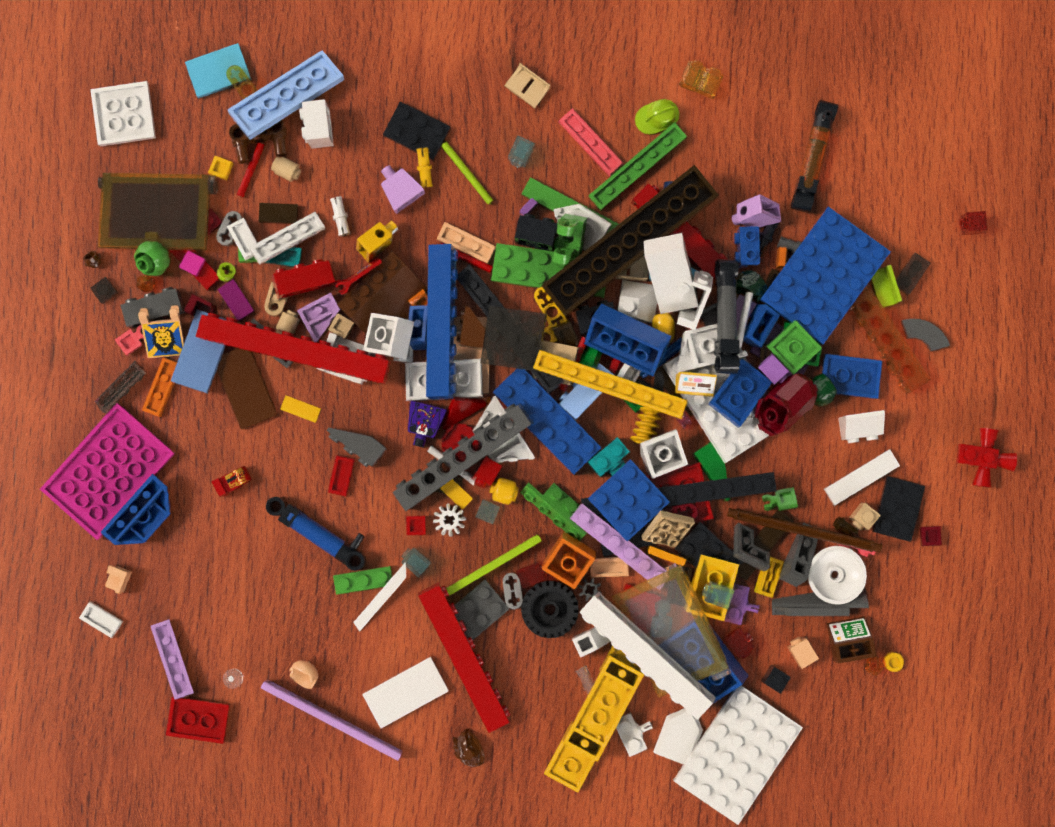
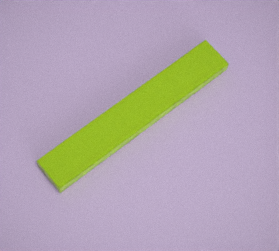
M539 535L533 536L447 587L449 595L541 542V538Z

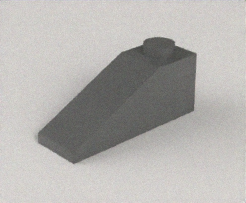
M805 522L802 523V525L811 526ZM799 534L796 535L784 561L779 579L795 587L807 581L818 539Z

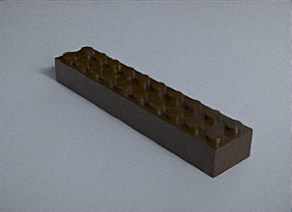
M693 165L542 284V288L563 315L568 317L645 256V240L672 235L714 202L719 196L698 168Z

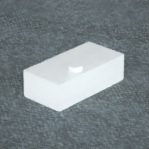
M683 234L645 240V259L660 314L698 307L697 290L695 286H692L693 274Z

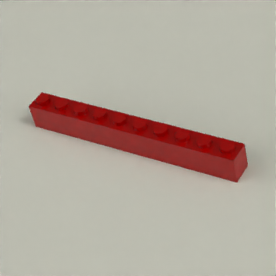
M208 313V316L201 314L196 337L199 339L384 385L386 383L391 364L390 361L386 360V356L376 354L375 357L368 356V352L357 349L356 352L349 351V347L338 345V348L330 346V342L320 340L319 343L312 342L310 337L301 336L299 339L293 337L294 334L282 331V334L275 333V329L264 326L263 329L256 328V324L245 322V325L239 324L237 319L227 317L226 320L219 319L220 315Z

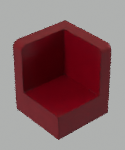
M192 294L184 312L195 316L196 310L214 313L217 306Z

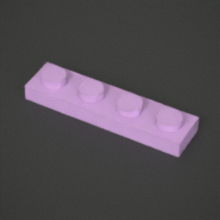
M170 620L151 625L150 627L174 699L193 694L194 692Z

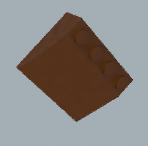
M392 251L382 260L381 264L376 266L337 305L367 335L371 313L409 320L411 304L408 300L422 289L428 295V288Z

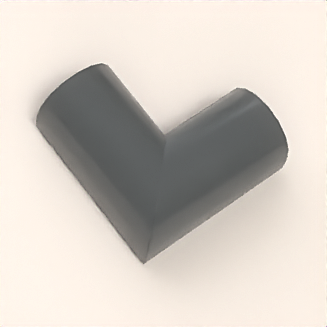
M737 523L734 527L733 557L761 571L768 570L770 568V553L754 545L753 529Z

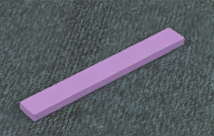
M270 680L264 681L261 689L397 761L403 753L402 750Z

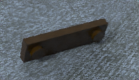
M779 509L772 516L773 518L794 522V520L784 512L779 511ZM764 526L754 538V545L770 552L786 531ZM743 562L738 567L737 574L747 581L756 568Z

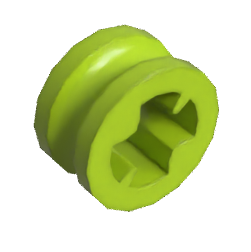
M228 262L220 264L217 270L218 278L224 282L231 281L236 273L235 267Z

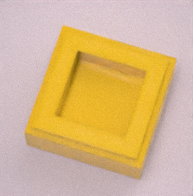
M214 156L208 174L227 181L234 163Z

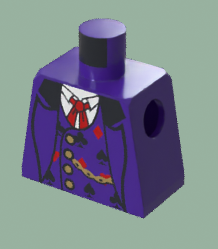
M415 401L410 402L408 432L416 434L413 445L424 448L427 437L436 438L446 415V409Z

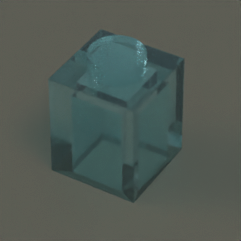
M517 136L508 155V160L511 161L510 164L518 168L521 166L526 168L534 151L535 143Z
M415 547L412 550L408 548L401 556L403 558L401 563L404 564L406 562V567L417 577H420L432 563Z
M710 581L709 585H705L702 596H705V602L728 609L734 590Z

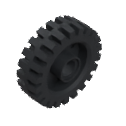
M548 580L535 584L527 591L522 601L521 612L526 626L534 634L544 638H557L572 629L577 620L579 608L576 596L568 586L558 581ZM547 604L555 606L556 610L553 614L545 613L544 608Z

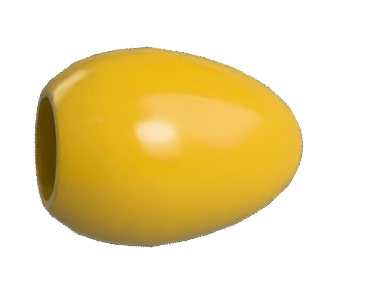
M669 313L654 315L652 327L672 336L669 342L671 343L675 335V322L672 315Z

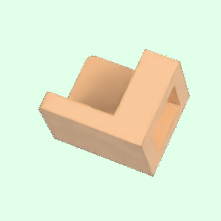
M109 565L106 573L110 575L105 586L115 590L117 594H122L125 591L132 571L116 565Z

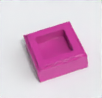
M187 251L179 268L197 277L206 260Z

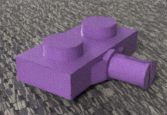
M734 584L724 621L741 625L746 610L758 613L759 610L757 609H759L760 605L748 603L750 587Z

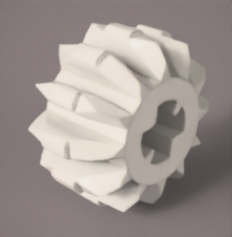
M447 504V511H445L444 507L440 506L439 509L442 514L434 513L435 516L440 517V519L433 520V523L440 522V525L435 529L439 530L443 527L442 535H445L446 531L449 530V536H453L452 529L459 534L460 531L457 526L465 527L464 524L459 523V521L466 520V517L459 518V515L464 511L460 510L456 513L457 505H454L453 510H451L450 504ZM447 515L449 517L454 516L453 525L445 523L444 520H447L445 518Z

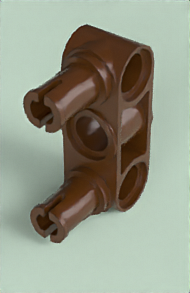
M281 120L276 123L281 125L278 131H272L273 126H271L251 140H249L244 132L242 137L235 138L236 132L242 130L237 124L232 125L229 129V135L233 146L236 147L238 163L250 162L247 149L250 143H260L267 140L273 141L276 157L286 156L284 140L286 138V126Z

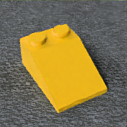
M701 554L688 592L685 610L724 621L739 564Z

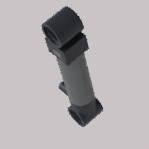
M717 259L714 266V275L717 278L715 283L717 287L716 373L737 374L739 371L740 361L737 354L740 353L739 340H737L736 278L739 272L737 260Z

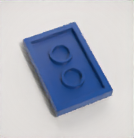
M824 354L822 374L829 377L836 387L838 395L878 399L882 361Z
M744 359L739 360L738 373L729 374L708 403L709 406L738 428L741 427L772 383Z

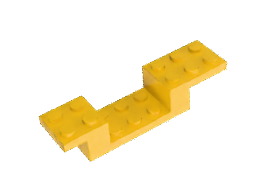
M613 646L610 648L588 696L574 722L571 721L544 771V774L576 792H579L594 762H598L644 676L640 670L641 668L636 663H631L626 658V654L621 650H617Z

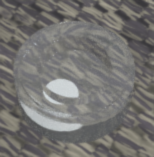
M230 669L223 676L224 685L230 689L239 687L243 682V674L238 669Z

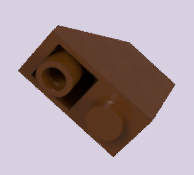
M465 306V311H461L460 322L463 325L462 330H458L457 341H460L459 345L461 347L483 350L486 329L470 307Z

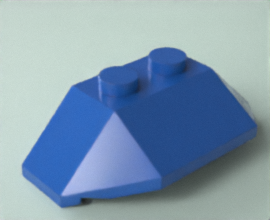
M152 474L103 528L101 533L114 545L145 543L171 514L168 486Z

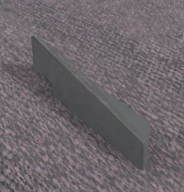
M865 586L858 597L845 604L827 603L818 598L814 592L772 599V615L850 616L849 608H869Z

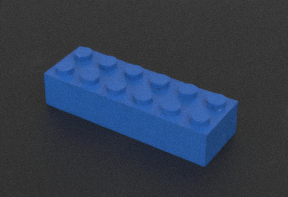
M521 365L493 391V394L506 407L513 403L516 406L518 404L523 406L534 422L527 427L529 431L573 475L602 448Z

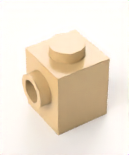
M860 503L849 518L857 529L869 530L880 517V514L868 504Z

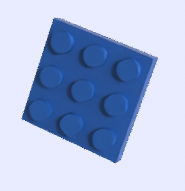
M631 459L588 498L626 541H629L660 510L670 503Z

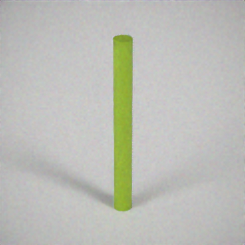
M448 142L443 143L441 147L484 201L488 205L494 201Z

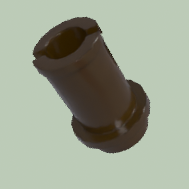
M837 517L833 523L835 530H839L845 535L855 537L853 533L857 534L859 529L845 521L844 517Z

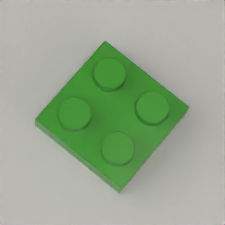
M796 320L767 345V348L793 375L822 349Z

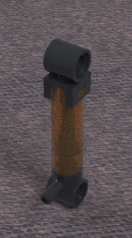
M824 100L818 101L802 168L795 186L791 209L806 213L811 211L838 104Z

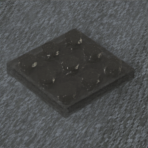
M489 306L480 363L538 372L533 367L538 352L542 348L547 314Z

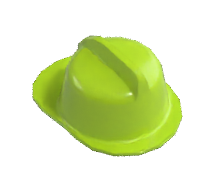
M657 100L639 109L635 117L636 126L644 134H656L667 129L674 122L677 123L680 115L679 109L671 100Z

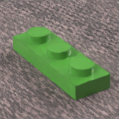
M391 566L333 575L336 595L384 587L392 578Z

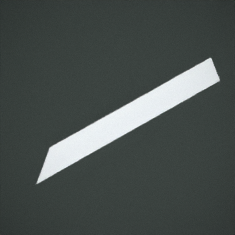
M406 562L353 622L359 631L362 630L406 579Z

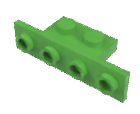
M529 482L520 492L542 514L548 516L556 526L580 541L587 534L570 519L579 507V504L555 483L543 495Z

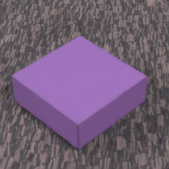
M533 198L530 199L520 210V215L530 214L537 207V202Z

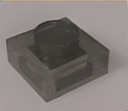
M104 277L90 287L101 304H104L118 294L107 277Z

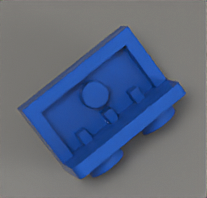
M739 227L737 233H734V244H737L734 260L738 261L739 268H746L748 265H759V227Z

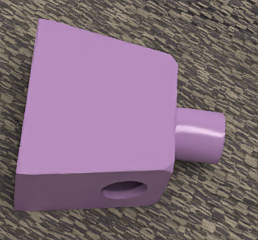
M388 165L381 171L386 178L381 183V186L396 214L425 194L422 186L403 168L395 173L393 168Z
M760 194L737 204V214L732 215V222L736 226L742 224L747 227H763L781 222L779 204Z

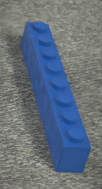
M452 244L428 245L426 397L430 400L453 399V394L456 393V383L453 382V375H456L454 356H456L457 348L456 344H454V337L457 336V327L454 325V318L457 317V307L454 306V299H457L455 280L458 278L457 268H455V261H458V251L455 250Z

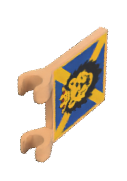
M171 306L169 311L170 320L149 321L148 309H140L138 316L142 326L148 358L180 356L184 346L179 306Z

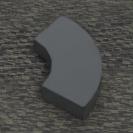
M922 319L901 320L906 339L914 338L921 340L927 345L930 352L950 346L944 333L934 324Z

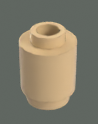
M277 156L271 167V170L276 175L290 182L294 179L297 180L301 174L300 165L285 157L280 158Z
M290 310L287 313L282 312L276 326V333L282 334V331L294 334L301 320L297 318L299 314Z

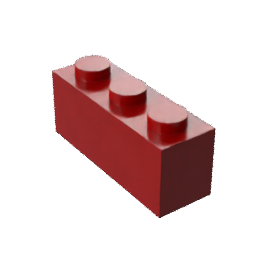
M323 259L315 260L312 264L306 266L304 263L293 266L294 269L286 270V268L277 269L271 277L277 299L330 287L335 283L329 260L323 261Z

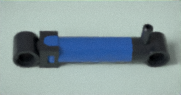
M272 497L267 501L266 510L270 515L280 516L278 520L301 534L346 565L350 570L357 571L365 566L366 557L357 550L365 538L361 533H358L351 545H349L294 505L287 504L284 498ZM275 501L281 503V509L278 512H275L272 508ZM354 555L359 556L361 559L359 566H354L351 563V558Z

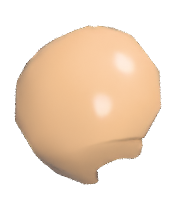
M303 660L293 663L290 668V677L302 687L312 689L318 679V671L315 666L309 661Z

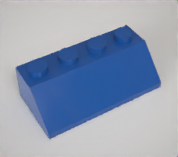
M601 303L592 317L584 344L654 377L672 336Z

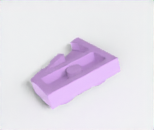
M329 293L302 307L297 312L313 341L317 342L340 308L332 293Z

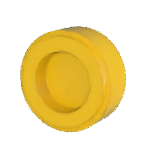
M889 652L884 656L883 664L887 670L898 672L903 668L904 660L900 654Z

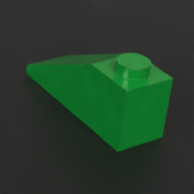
M711 442L692 454L696 461L700 462L702 470L710 481L727 478L726 466ZM730 498L723 499L724 502L730 500Z

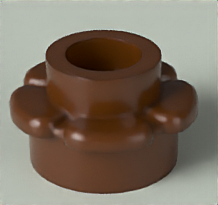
M90 251L83 257L84 265L91 268L97 267L101 263V254H98L96 251Z

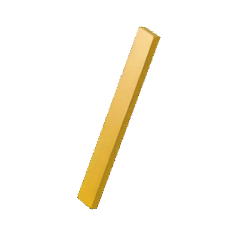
M539 350L533 367L535 370L678 419H682L688 401Z

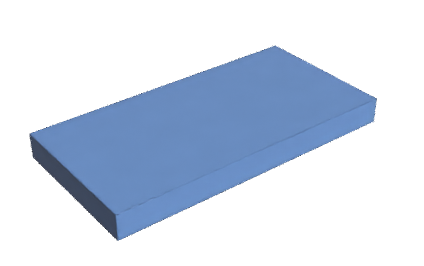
M196 310L171 382L208 394L226 345L196 337L201 314L208 316V313Z

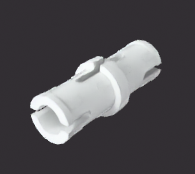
M342 197L331 198L330 201L334 212L333 220L336 221L339 237L345 236V234L350 235L347 222L348 214L345 213Z

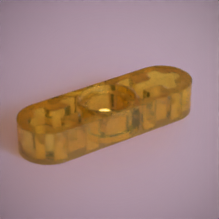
M233 65L227 69L226 76L243 100L248 97L242 93L244 85H251L253 91L250 95L258 91L241 67ZM239 70L240 73L238 75L241 78V80L246 78L247 81H243L242 83H240L235 77L231 78V71Z

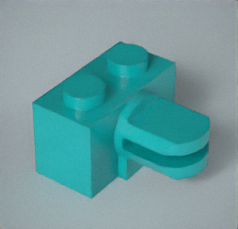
M617 437L587 463L599 477L607 471L613 476L626 464L622 458L630 451Z

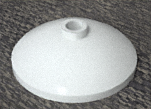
M830 546L822 549L813 557L808 582L812 591L821 600L831 604H845L854 600L862 592L866 583V568L860 556L853 550L843 546ZM833 571H836L838 574L836 578L831 576Z

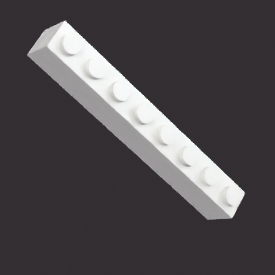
M599 591L580 611L582 618L587 623H592L601 636L607 637L611 641L614 648L625 653L626 658L631 663H636L645 676H650L655 681L659 689L669 693L670 698L675 703L681 704L690 717H695L698 720L716 699L714 695Z

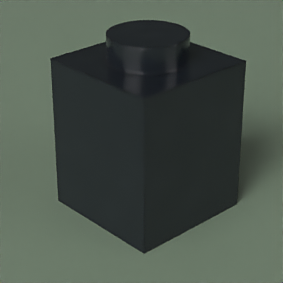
M770 665L761 682L781 694L791 677Z

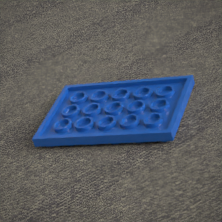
M827 207L761 297L760 301L792 323L796 320L814 340L823 345L891 251L833 209Z

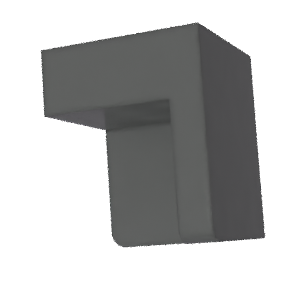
M717 303L703 309L701 319L705 326L717 324Z

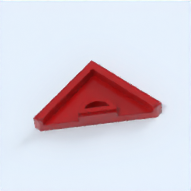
M453 397L441 424L442 428L447 429L485 407L486 402L480 399Z

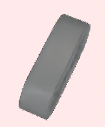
M236 211L227 213L216 235L217 241L226 247L234 243L230 232L228 233L230 240L223 242L224 239L221 237L227 234V226L232 224L230 218L237 216L238 220L243 218Z
M507 573L503 578L505 602L510 609H518L523 601L520 579L515 573ZM509 576L517 580L514 583V590L510 589V584H506ZM511 592H515V597L520 599L516 606H513L508 601L512 598Z

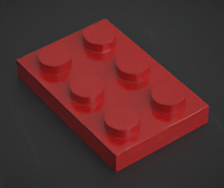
M172 696L166 736L224 744L230 704L185 697L175 700L174 696Z

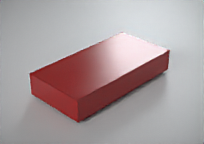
M336 455L328 493L347 497L355 459Z

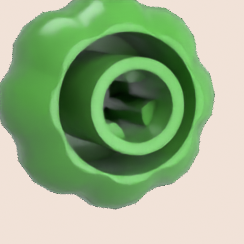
M157 241L141 243L134 253L136 267L145 275L160 276L169 267L170 257L168 250Z

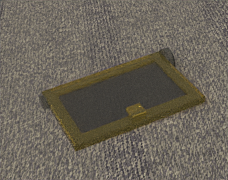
M103 173L102 177L98 178V188L101 189L98 248L138 249V246L145 241H157L167 250H207L210 194L216 195L218 191L216 175Z

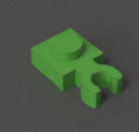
M794 487L775 491V496L769 494L762 496L763 502H770L764 505L765 511H770L778 506L779 511L798 507Z

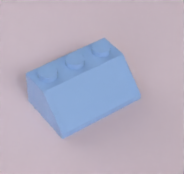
M598 363L596 368L597 370L614 375L603 365ZM574 383L572 385L574 389L570 393L566 391L559 398L561 401L559 405L576 421L603 392Z

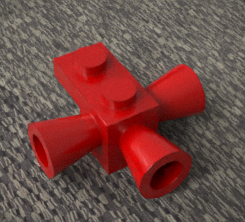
M979 428L981 447L959 444L956 463L978 467L972 485L991 488L990 469H997L998 466L1014 472L1017 465V454H999V449H993L999 430Z

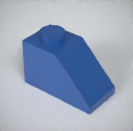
M427 305L410 306L409 320L414 322L409 345L413 350H427Z

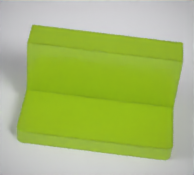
M888 265L878 269L870 280L878 308L882 309L902 302L892 266Z

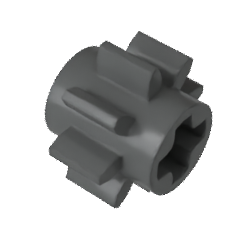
M584 578L585 584L583 586L578 585L583 591L579 596L585 594L586 601L599 591L597 587L601 584L597 583L595 585L594 578L591 579V582H587ZM587 585H590L591 587L595 586V589H593V594L590 595L589 592L585 593Z

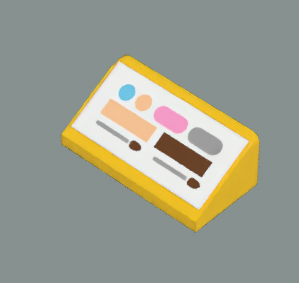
M679 372L676 374L675 393L713 397L717 375Z

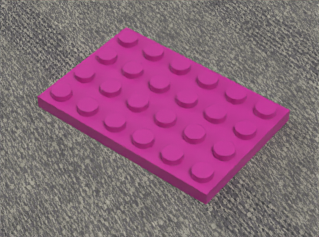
M116 403L40 490L91 536L99 540L103 536L101 533L103 528L152 474L156 476L174 456L175 452L123 406Z

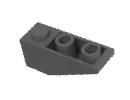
M334 428L326 430L330 433L328 436L336 443L339 441L345 445L343 449L351 455L354 453L360 457L358 461L366 467L369 465L374 467L387 451L386 447L371 436Z

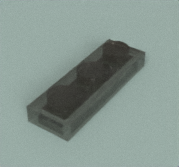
M134 361L94 402L106 414L123 396L128 394L130 389L143 378L146 372L139 363Z

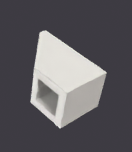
M596 627L572 637L580 658L611 641L607 637L601 636L597 632Z

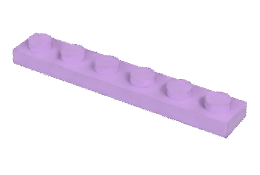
M582 503L570 517L573 522L659 590L672 576L634 544L626 541L619 532Z

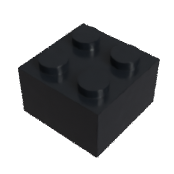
M531 214L519 215L514 237L515 244L552 251L557 223H554V220L550 218L539 220L535 219V216Z

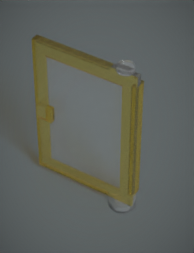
M671 564L665 567L666 572L611 596L616 608L697 681L712 676L713 681H716L731 674L726 657L681 565ZM649 676L658 698L669 694L665 690L659 689L655 681Z

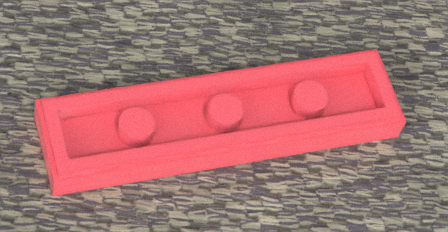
M573 108L558 121L609 177L623 166L624 163Z

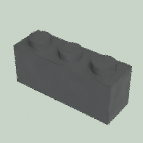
M173 287L163 289L162 293L155 294L152 292L145 294L144 298L138 300L137 298L125 300L126 303L120 305L126 327L130 329L141 325L138 316L141 308L148 309L149 321L170 318L169 311L171 306L174 305L179 306L180 314L186 313L184 312L185 307L181 293L176 288L173 289Z

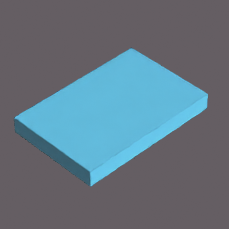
M238 43L185 62L198 99L252 80Z

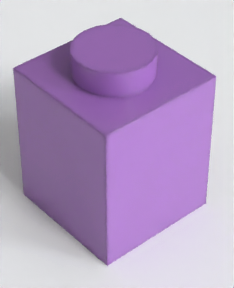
M773 353L758 365V368L774 385L777 382L782 383L788 377V369Z

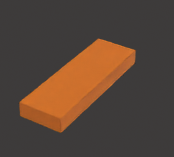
M162 358L142 411L158 417L162 416L174 386L171 378L177 362Z

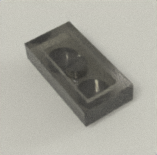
M913 253L896 278L899 290L909 295L931 263L917 253Z

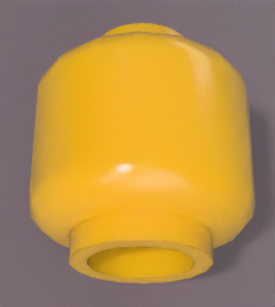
M500 477L496 483H492L489 493H492L494 501L509 505L512 501L515 502L519 487H516L514 481Z

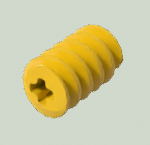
M640 407V411L644 414L637 415L641 421H636L635 425L639 428L632 430L637 436H631L630 439L640 444L652 439L651 435H657L653 428H659L655 421L662 420L658 416V413L661 412Z

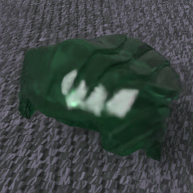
M743 271L736 278V294L743 293L745 295L746 292L753 293L752 299H757V302L768 289L761 275L755 271Z

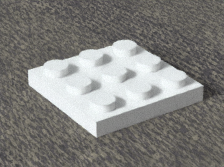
M147 81L90 89L97 142L100 147L156 138L149 83Z

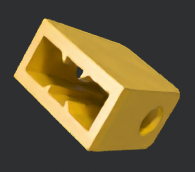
M390 221L385 226L381 222L377 223L357 239L356 250L368 263L371 262L392 243V234L398 230V227L393 221Z

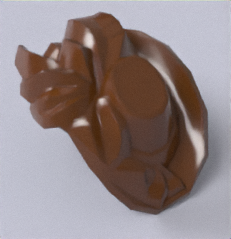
M468 728L463 730L457 739L453 737L455 756L462 763L471 767L480 766L484 763L485 756L481 744L475 735L469 732Z

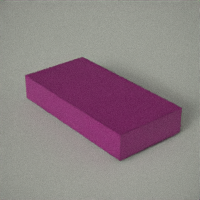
M234 279L217 289L239 322L255 312Z

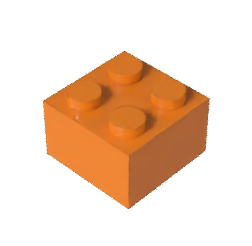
M563 531L543 561L542 570L575 590L596 559V551Z

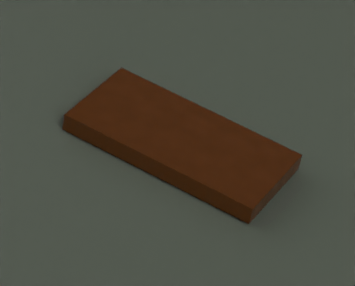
M237 348L223 354L217 372L240 428L243 430L276 416L277 412L252 352Z

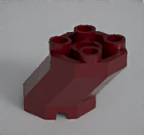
M801 373L787 377L782 383H779L765 398L760 399L754 412L755 418L759 420V429L769 436L786 432L807 411L812 410L818 390L813 381Z

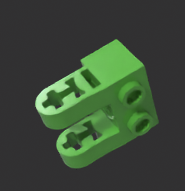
M565 213L561 219H558L556 233L559 236L555 238L554 248L556 249L553 254V262L569 264L573 258H577L582 254L587 217ZM566 236H574V239H568Z

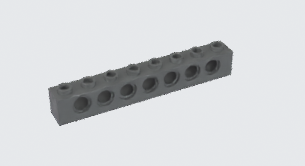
M513 403L505 409L506 413L500 417L497 414L490 419V425L485 428L483 425L473 431L474 436L469 439L466 436L457 442L459 445L453 450L450 447L442 453L444 457L439 460L434 458L427 463V469L424 471L419 469L411 474V480L408 482L403 480L397 484V489L392 493L404 510H409L534 422L521 404L516 406ZM506 418L513 420L514 425L512 428L505 426L504 421ZM490 429L497 431L498 437L496 439L490 438ZM474 440H479L482 443L481 450L474 448ZM459 451H463L466 454L465 461L459 460ZM443 462L450 464L451 469L449 472L443 470ZM428 473H432L435 476L433 483L427 480ZM412 484L419 486V493L412 491Z

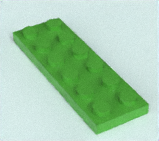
M497 243L491 282L540 288L542 284L568 264L553 262L554 251ZM606 287L593 297L604 298Z

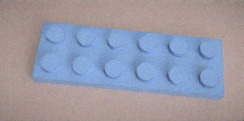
M322 50L229 108L228 113L249 140L301 108L302 102L314 100L345 80L344 75Z

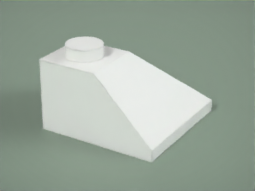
M622 280L617 311L638 321L652 323L657 307L653 285Z

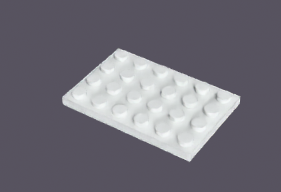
M679 356L663 365L675 386ZM715 365L687 371L690 373L717 375L714 395L729 375L716 373ZM767 391L764 393L761 399L765 398L768 395ZM681 394L683 399L688 400L687 405L724 464L769 436L758 427L759 420L754 415L756 406L741 427L738 428L708 405L713 397Z
M740 686L732 691L673 781L739 825L803 727L743 686Z

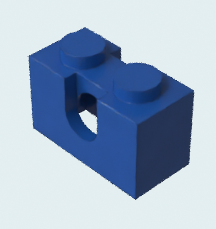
M766 304L756 305L749 316L751 319L746 326L743 342L750 347H762L780 314ZM765 326V329L759 334V328Z

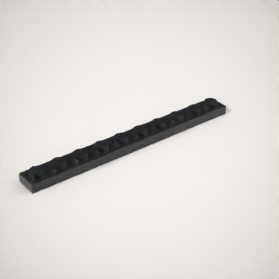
M774 472L658 488L670 501L667 506L777 491ZM581 498L583 505L597 516L602 515L588 498Z

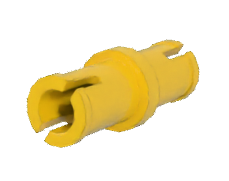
M422 148L416 149L419 165L417 170L420 174V186L422 187L426 186V181L427 187L433 186L429 148H424L423 153Z

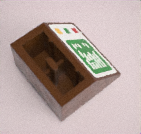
M865 616L826 623L834 662L839 664L876 657L873 637Z

